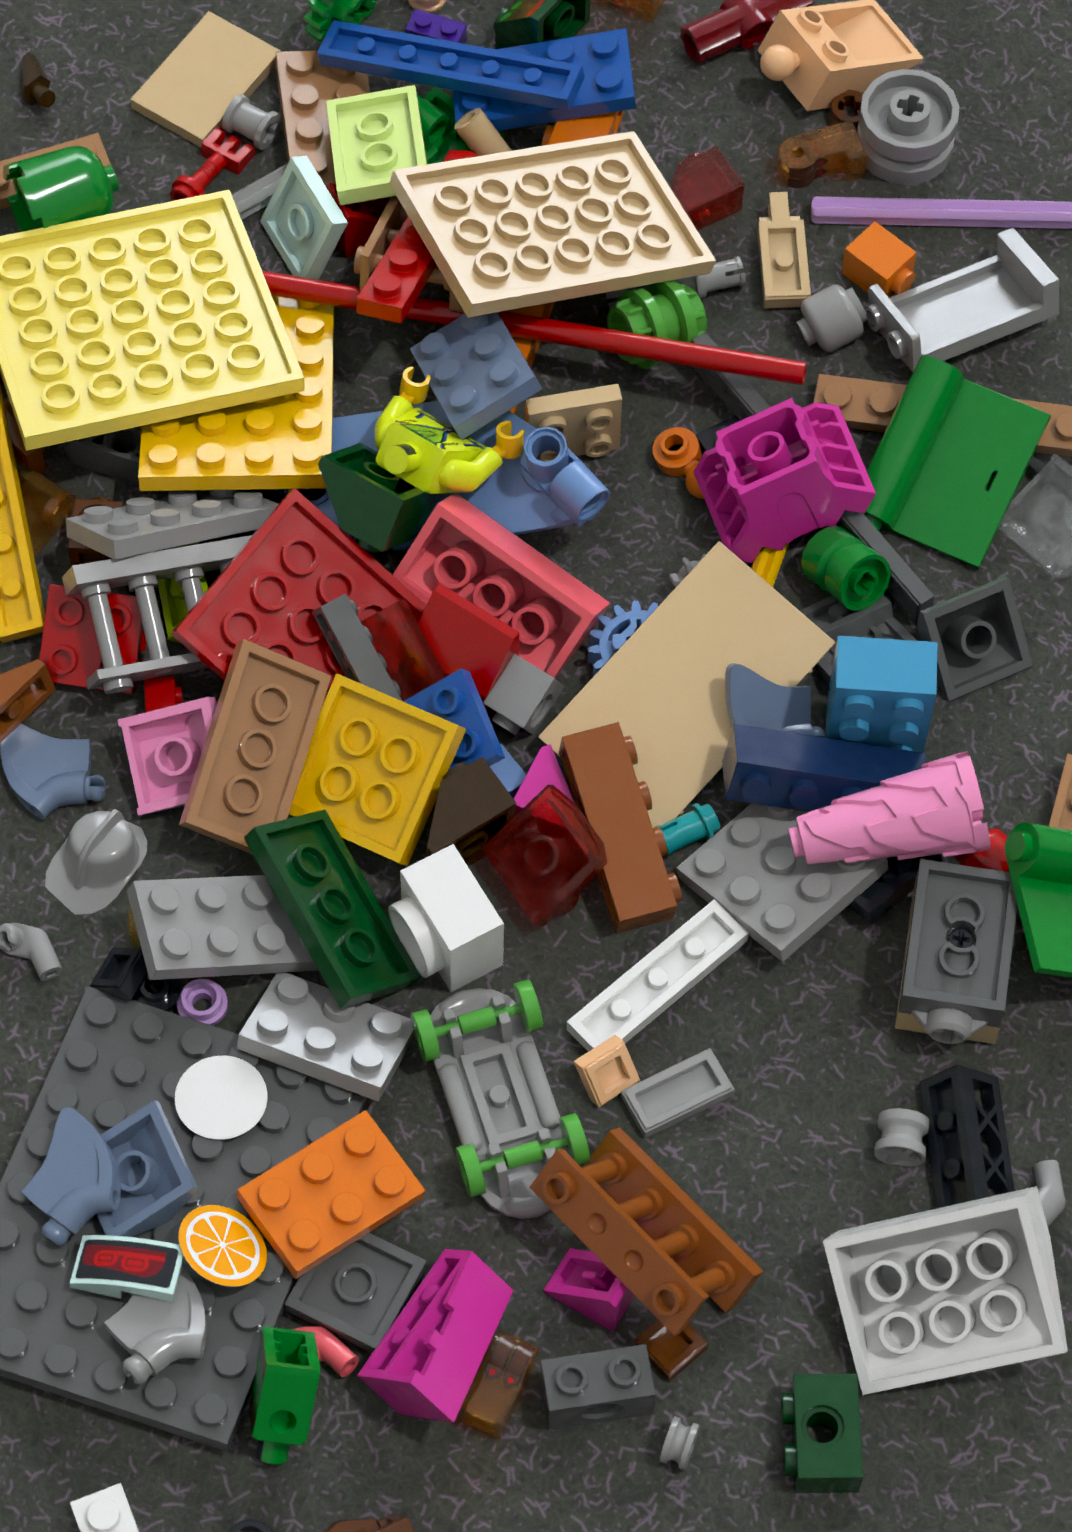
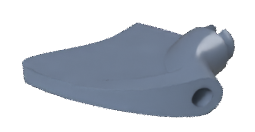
M731 663L727 666L725 672V697L732 728L734 724L826 737L823 729L811 726L810 686H781L765 679L743 665Z
M20 724L1 742L2 766L8 783L19 802L39 819H45L52 811L61 806L87 804L88 800L98 802L105 797V779L101 775L90 776L92 758L90 739L53 738Z
M65 1107L58 1115L46 1159L39 1171L21 1192L50 1217L49 1221L42 1226V1234L57 1246H63L71 1234L76 1235L84 1224L96 1214L118 1210L121 1196L120 1176L114 1156L102 1135L80 1113L71 1107Z

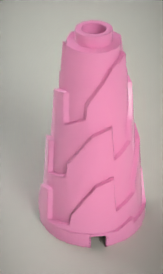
M968 751L922 764L921 769L880 781V786L834 799L829 806L796 817L798 826L788 828L795 858L805 856L807 864L830 863L845 860L847 864L896 856L898 860L942 853L943 857L991 849L987 822H981L983 820L982 811L984 806Z

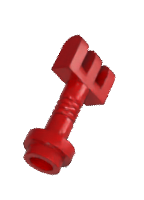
M216 128L201 143V156L207 158V160L191 177L180 175L172 183L171 200L175 201L205 195L204 189L224 168L239 175L255 156L256 148L245 144L237 152L241 146V140L230 136L224 142L227 135L226 132Z

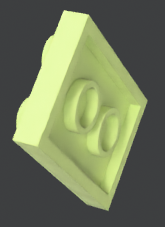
M415 85L326 101L336 188L340 206L396 196L389 184L393 170L427 165Z

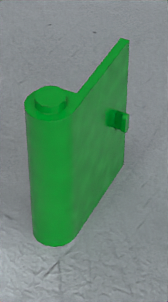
M921 355L866 470L876 495L863 514L878 531L883 527L980 569L1051 419V414L965 379L962 372L940 359ZM997 473V474L993 477V479H992V481H991V483H990V485H989V487H988V489H987V491H986V488H987V486H988V484H989V482H990V480H991L993 474Z
M1022 822L1017 824L1005 841V854L1033 970L1036 973L1072 978V830Z

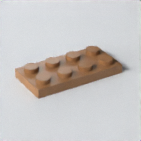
M318 51L276 52L275 69L287 162L289 163L291 157L307 156L318 175L322 178L325 186L329 183L336 184L326 101L370 93L368 74L322 66L318 59Z
M245 639L237 642L179 825L252 854L244 839L251 829L288 818L331 675Z

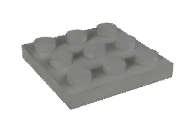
M751 803L717 832L714 837L710 838L677 866V875L681 881L708 903L715 899L749 932L750 937L780 961L784 962L847 907L859 894L863 893L888 870V860L883 858L847 864L845 860L830 863L807 864L805 856L795 858L788 828L798 826L796 817L808 812Z

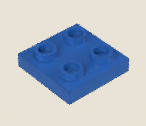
M461 668L403 701L466 728L450 769L461 762L471 764L481 757L485 759L489 766L505 758L469 671Z

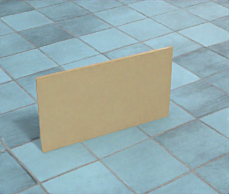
M718 541L546 727L538 738L546 745L551 744L553 751L560 757L559 748L563 736L619 722L623 736L630 735L636 748L638 764L633 765L638 782L645 781L649 788L652 809L647 812L654 828L657 825H662L677 818L679 814L682 815L684 813L683 810L723 767L722 760L732 731L725 697V672L727 666L731 663L740 664L777 685L797 686L808 673H812V668L836 642L725 545Z

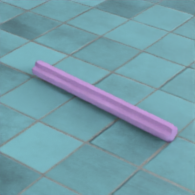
M816 196L812 198L810 210L812 222L818 224L871 225L876 221L880 225L1072 229V202Z

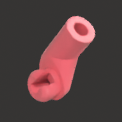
M312 1326L291 1329L314 1332L319 1362L324 1361L339 1376H348L358 1365L359 1357L326 1328Z

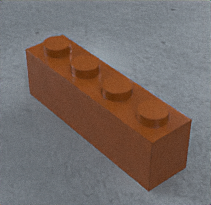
M619 722L563 736L559 755L574 803L584 825V835L615 933L618 934L673 919L677 902L682 901L681 890L675 873L667 874L662 856L667 855L666 842L659 826L652 827L647 812L652 809V799L646 782H638L633 765L638 764V757L632 737L630 735L623 736Z

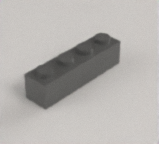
M344 594L311 612L345 677L402 701L400 697L401 690L398 684L391 680L386 671V661L380 653L376 652L372 644V635L358 618V608L353 600L348 599L347 595Z

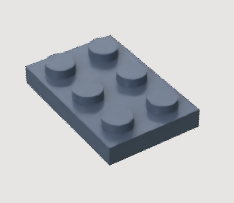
M464 312L462 316L437 332L429 334L421 342L410 348L424 376L430 375L429 385L461 440L543 389L498 312L474 317H467Z

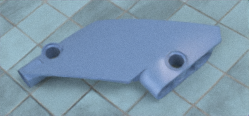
M438 400L412 405L413 409L420 408L453 427ZM383 411L333 418L332 452L358 443H362L378 452L379 449L375 445L374 428ZM507 411L469 435L470 438L482 445L493 448L496 442V427L499 423L503 421L512 422L511 436L517 435L521 430H525L524 449L520 457L515 459L502 458L503 464L473 492L457 493L515 535L574 524L580 527L585 522L592 520L610 497L611 492L567 447L564 435L555 428L541 427L537 429L511 411ZM545 451H554L559 454L555 459L548 462L536 459L539 454ZM327 488L321 489L325 490L326 493L317 500L309 501L341 529ZM292 489L275 490L284 498ZM316 489L297 490L306 497L309 492ZM454 493L438 494L429 516L439 502ZM345 532L350 538H352L353 540H355V537H354V536H352V535L348 534L347 532ZM415 539L391 549L393 551L409 550Z

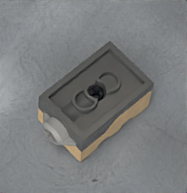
M920 859L912 894L895 1029L926 1033L933 1040L945 1044H958L965 1040L996 1043L1005 1013L1017 913V900L1010 872Z

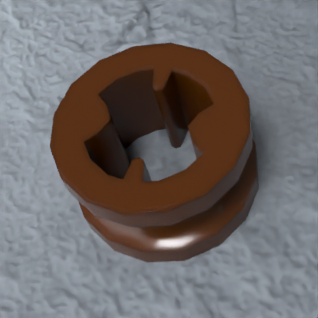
M847 90L833 98L830 119L837 129L849 133L858 131L863 93ZM853 106L854 112H857L856 116H848L844 107Z

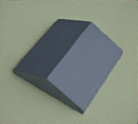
M153 1100L101 1134L116 1161L121 1186L118 1210L97 1214L106 1235L133 1237L165 1224L199 1190L158 1101Z

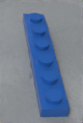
M333 20L317 52L320 65L563 111H570L585 78L583 66L337 20Z

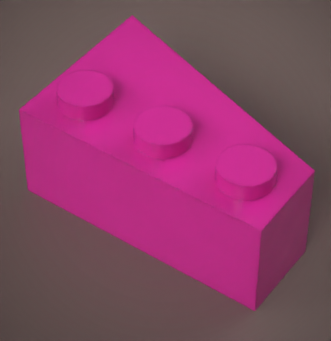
M444 1249L357 1376L401 1415L454 1423L514 1290L472 1251Z

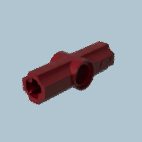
M725 0L718 11L681 27L680 38L685 52L691 60L701 63L739 45L744 49L754 48L753 43L755 42L760 45L780 10L813 6V1Z

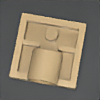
M619 384L525 400V421L537 429L551 427L560 431L567 441V447L576 456L601 457L612 450L620 449L622 396ZM545 451L539 454L536 459L548 462L555 459L559 454L554 451Z

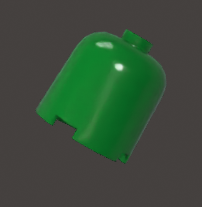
M71 146L3 166L4 180L13 179L16 194L8 196V201L20 232L107 215L113 211V192L119 190L116 174L111 165L103 166L99 157L86 147Z

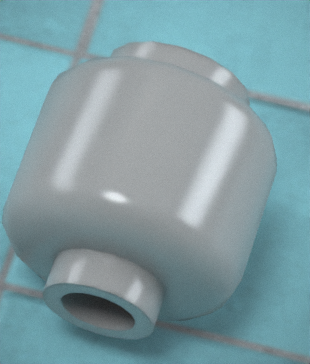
M833 284L802 301L801 313L803 319L797 321L796 324L808 346L817 342L823 351L830 353L861 337L864 332L863 322L867 321L868 317L852 288L845 290L842 286Z

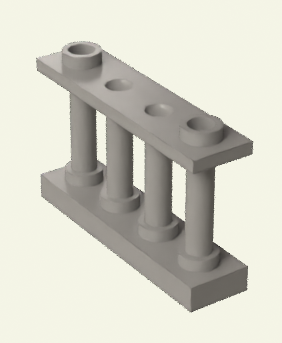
M252 535L144 553L116 560L108 559L73 565L62 577L66 596L82 594L83 600H88L104 669L96 670L86 680L88 690L103 687L105 694L118 693L133 688L134 681L209 668L193 653L170 657L154 587L158 585L157 580L175 578L176 584H181L187 612H189L203 595L200 579L204 577L203 572L220 570L222 573ZM128 585L129 591L135 592L150 660L123 665L107 595L111 594V588Z

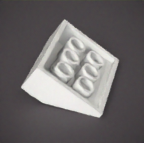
M1037 1186L839 1230L823 1240L862 1395L1057 1355L1068 1351L1051 1238Z

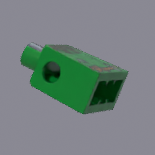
M262 1326L256 1374L249 1407L252 1438L258 1440L256 1457L262 1462L284 1464L288 1460L290 1444L303 1445L306 1443L321 1371L314 1332Z

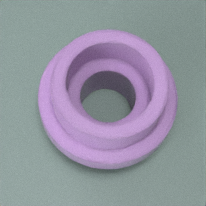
M195 979L182 988L177 1001L178 1013L181 1016L214 1026L224 1018L227 1012V995L218 983L209 979ZM200 999H207L212 1003L211 1007L205 1011H197L193 1006Z

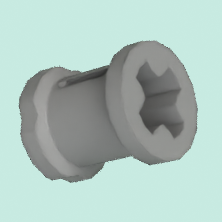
M239 94L228 105L223 116L222 128L230 134L235 132L253 140L256 148L264 150L278 135L282 118L275 111L267 113L250 104V99L247 96Z

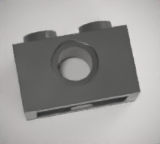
M646 1344L541 1360L540 1383L548 1430L650 1415L654 1412L656 1394Z

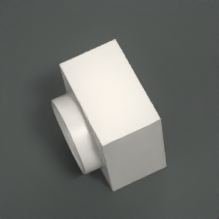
M454 844L400 871L401 900L389 906V916L395 932L418 972L423 977L427 978L439 972L450 992H453L503 965L504 923Z

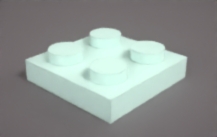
M307 156L291 157L260 220L292 275L319 280L348 224L343 212L334 201L322 178L318 175Z

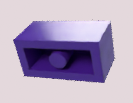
M415 9L407 24L405 33L465 44L467 40V24Z

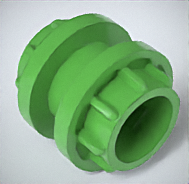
M671 280L651 284L648 291L641 287L623 291L615 307L609 310L607 329L692 343L694 338L706 332L707 319L704 306L698 294L691 287ZM617 354L621 359L628 361L632 365L637 364L643 369L656 367L663 363L661 361Z

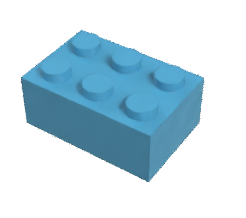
M838 636L826 703L825 738L924 753L937 692L938 642Z

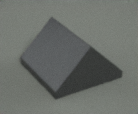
M1006 576L919 612L914 638L917 641L938 642L937 685L947 701L961 697L1034 666L1010 579Z

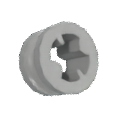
M674 1416L659 1462L666 1464L669 1460H674L678 1463V1468L685 1471L697 1439L700 1424L693 1423L691 1426H684L681 1423V1418Z

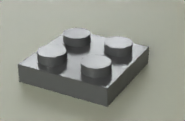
M368 1233L300 1276L284 1304L285 1311L314 1326H322L333 1335L372 1354L413 1295L427 1269V1260Z

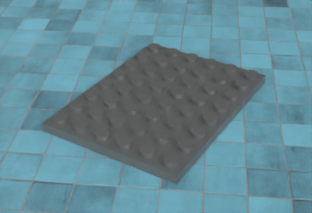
M87 986L0 1181V1376L228 1452L252 1393L262 1326L278 1327L285 1310L284 1304L296 1282V1279L236 1198L237 1189L363 1112L368 1098L237 1049L239 1036L237 1033L137 1001L119 1000L100 990ZM212 1056H233L251 1064L263 1077L268 1094L265 1112L252 1129L238 1137L224 1140L202 1137L185 1126L175 1107L177 1084L185 1071L196 1062ZM153 1100L160 1103L199 1190L169 1222L133 1237L179 1245V1228L185 1216L201 1206L219 1205L231 1208L248 1218L259 1230L266 1245L267 1262L263 1272L256 1280L243 1286L230 1287L213 1283L199 1275L184 1259L183 1267L195 1282L205 1309L207 1339L203 1358L178 1359L170 1363L156 1376L150 1375L147 1381L142 1384L134 1383L132 1375L130 1377L125 1375L123 1362L132 1355L113 1338L105 1328L104 1323L126 1305L133 1294L123 1292L120 1299L70 1288L69 1283L83 1235H106L97 1214L89 1219L76 1235L71 1234L65 1245L57 1246L53 1241L46 1238L41 1231L42 1226L49 1221L50 1217L21 1192L39 1171L46 1159L58 1115L65 1107H71L102 1134Z

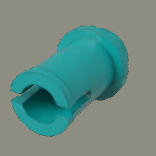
M695 803L691 806L692 811L662 825L655 826H659L662 830L667 847V856L702 838L709 840L714 837L715 832L720 830L719 820L710 804L707 803L700 806L698 803Z

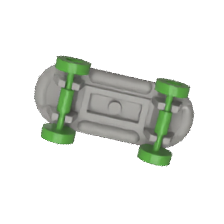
M529 979L513 984L515 1001L508 995L496 990L474 988L461 990L446 997L434 1008L431 1015L427 1009L411 1013L413 1030L424 1062L431 1060L434 1062L461 1143L460 1147H456V1157L469 1197L472 1198L480 1195L492 1209L505 1216L518 1219L536 1218L552 1211L529 1187L556 1150L563 1148L579 1165L590 1163L588 1144L581 1122L576 1113L560 1117L531 1034L532 1031L543 1028V1019L535 990Z

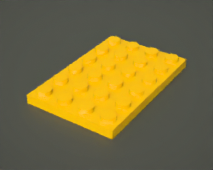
M272 296L304 375L305 391L142 426L138 475L140 491L325 489L326 486L318 464L321 456L332 453L334 306Z

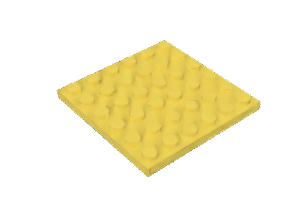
M230 189L57 224L47 228L43 227L0 236V373L26 451L305 391L304 375Z

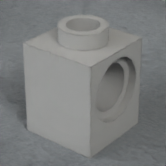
M514 654L487 696L484 704L496 712L491 720L516 735L520 728H523L533 735L561 693L564 685L554 677Z

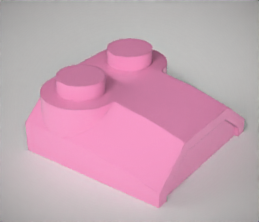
M205 697L118 719V725L122 728L139 808H136L138 816L185 806L217 706L215 697Z

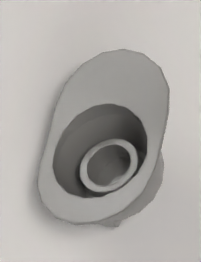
M116 809L111 812L95 811L84 815L74 824L68 838L52 858L46 871L45 887L75 915L93 914L106 909L119 896L132 876L140 868L147 855V839L142 828L125 821L122 813Z

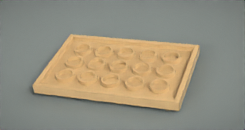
M635 131L393 170L389 182L467 317L709 274L716 262V259Z

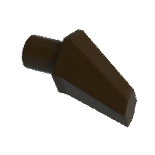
M27 52L23 56L21 63L22 99L32 106L39 103L41 106L48 108L54 104L56 99L54 92L49 89L51 81L48 80L36 57L32 53Z

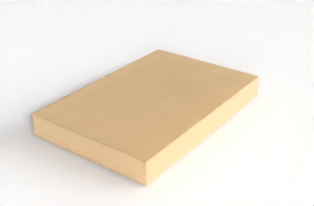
M208 11L130 99L131 108L201 147V143L216 128L222 129L223 116L230 102L239 94L249 98L275 68L276 52L281 50Z

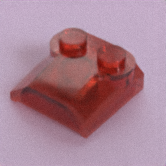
M547 785L481 848L534 926H545L555 916H562L572 911L578 902L580 892L608 863L603 841L579 807L554 785Z

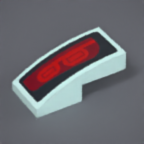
M83 1235L69 1283L70 1288L120 1299L123 1292L173 1302L185 1257L178 1244L126 1236Z

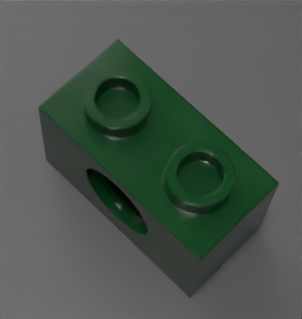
M793 1374L790 1392L781 1393L782 1425H792V1444H784L783 1446L784 1476L794 1477L795 1493H859L863 1480L858 1375ZM822 1425L831 1430L834 1439L830 1442L819 1443L808 1435L807 1430L812 1426Z

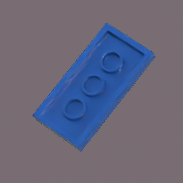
M626 28L496 49L582 65L585 78L570 111L453 90L456 123L471 110L481 108L497 131L637 108Z

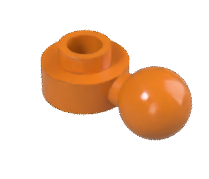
M673 427L663 431L655 439L652 449L658 468L671 477L686 476L685 484L689 493L698 499H704L693 472L702 457L696 435L683 427ZM674 445H682L677 451L669 450Z

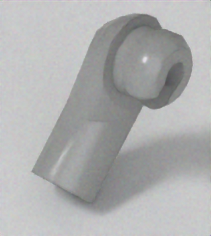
M4 923L0 925V949L9 955L31 960L41 981H47L59 976L63 972V968L45 931L20 923Z
M1056 1160L1040 1161L1033 1166L1036 1186L1047 1226L1061 1214L1065 1207V1194L1060 1167Z

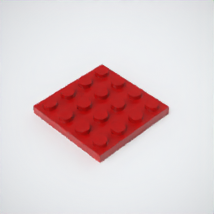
M294 488L288 492L172 631L171 635L224 681L236 644L243 639L331 675L324 698L325 701L336 673L344 677L345 675L312 615V611L346 594L348 599L353 600L358 608L357 616L362 625L369 629L373 638L372 644L376 652L384 657L387 664L386 671L391 676L406 657V647L426 605Z

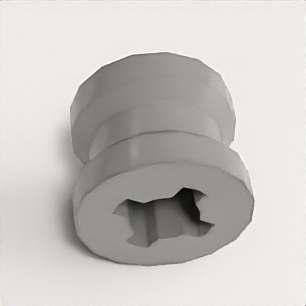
M895 1108L882 1111L878 1116V1128L882 1132V1136L875 1143V1157L886 1164L908 1167L921 1165L925 1162L926 1147L922 1144V1138L929 1130L928 1117L910 1109Z

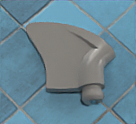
M183 1266L173 1302L133 1294L126 1305L104 1322L107 1331L132 1355L123 1362V1371L127 1377L132 1375L133 1381L136 1384L145 1383L150 1375L156 1376L170 1363L178 1359L203 1358L207 1339L205 1309L195 1282Z

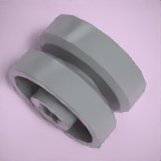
M901 69L886 72L872 81L862 95L857 131L856 150L861 163L874 176L894 184L913 185L923 183L942 173L952 158L954 138L958 125L960 106L954 91L941 78L921 70Z

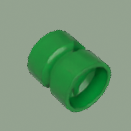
M838 526L826 527L817 532L806 545L801 559L802 572L806 578L822 590L829 592L835 600L853 611L865 610L874 605L883 596L889 585L891 571L887 560L872 548L863 545L861 540L850 532Z

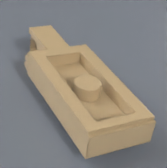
M769 192L768 217H759L757 228L764 308L801 307L802 301L811 296L804 220H800V216H790L787 192Z

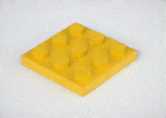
M336 673L321 708L289 814L296 817L325 809L341 838L408 866L438 797L440 783L443 780V776L450 769L466 728Z

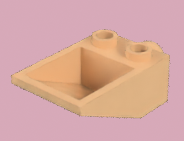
M858 0L780 10L758 49V52L762 55L760 67L763 74L771 80L783 81L807 111L831 108L832 100L837 95L847 90L863 93L872 81L886 72L909 69L921 63L924 59L875 0Z

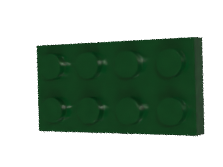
M325 809L253 827L244 837L340 1009L407 989L421 978L420 973Z

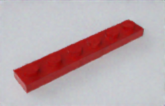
M450 149L443 162L480 155L472 151ZM409 216L358 295L357 314L402 324L436 268L437 264Z

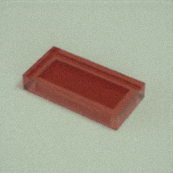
M405 598L361 621L362 625L366 626L372 635V644L376 652L384 657L387 664L386 671L391 680L398 684L401 690L400 697L402 701L407 700L446 677Z

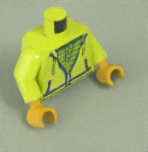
M412 366L404 370L399 396H393L378 418L374 428L375 445L379 449L375 458L377 465L429 494L473 492L503 464L502 458L515 459L520 457L524 449L525 430H521L517 435L511 436V421H503L497 425L495 446L490 448L469 436L461 440L453 427L420 408L413 409L412 404H420L426 400L431 377L427 375L422 383L412 382L414 367Z

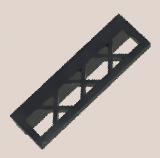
M956 1064L920 1081L924 1115L929 1119L927 1141L937 1208L990 1197L987 1181L995 1190L996 1195L1015 1191L998 1077ZM973 1087L982 1091L984 1110L975 1099ZM980 1133L990 1146L991 1158L982 1147Z

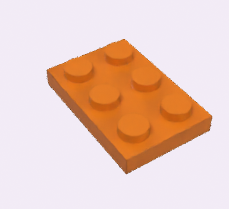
M364 1110L237 1189L236 1198L293 1277L297 1279L423 1199L426 1190L369 1113Z

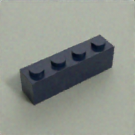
M734 724L722 760L725 799L811 812L831 805L834 799L880 786V781L921 769V765L926 763L925 753Z

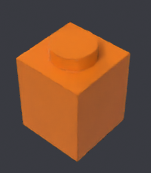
M874 221L845 248L842 274L867 293L868 287L878 284L890 298L894 294L898 295L907 291L912 285L916 276L913 271L917 252Z

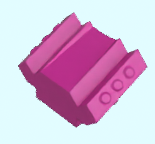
M792 398L717 431L718 439L715 448L703 453L693 471L723 545L743 562L749 563L754 562L762 547L783 550L787 543L797 537L825 526H836L845 510L865 513L876 495L839 406L815 402L802 408L796 405Z

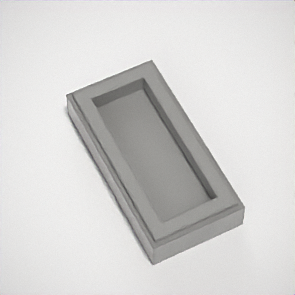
M711 1048L622 1090L620 1097L645 1139L734 1096L735 1089Z

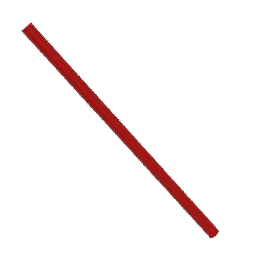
M262 270L272 296L357 310V297L360 294V287ZM417 297L405 318L448 325L462 316L463 312L449 310L450 302ZM506 311L498 312L513 337L802 386L806 377L807 362Z

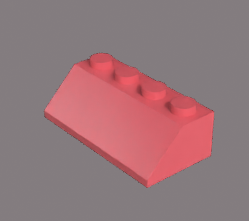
M456 492L436 505L393 573V576L425 605H427L433 590L440 583L519 631V657L555 679L589 637L591 630L597 625L599 617L605 613L610 605V602Z

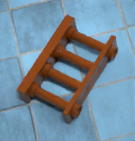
M620 1127L608 1132L590 1156V1163L584 1164L583 1167L563 1148L556 1150L529 1187L674 1336L682 1332L709 1296L724 1312L734 1309L764 1272Z

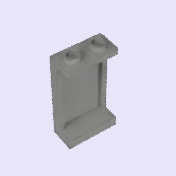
M1010 228L997 234V255L890 298L878 284L868 287L869 305L865 307V312L870 328L874 332L879 331L887 340L893 356L896 359L901 358L910 370L914 372L921 355L945 361L1059 315V279L1014 228Z

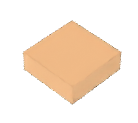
M616 1035L574 1061L590 1100L598 1107L619 1095L622 1090L640 1081L624 1041Z

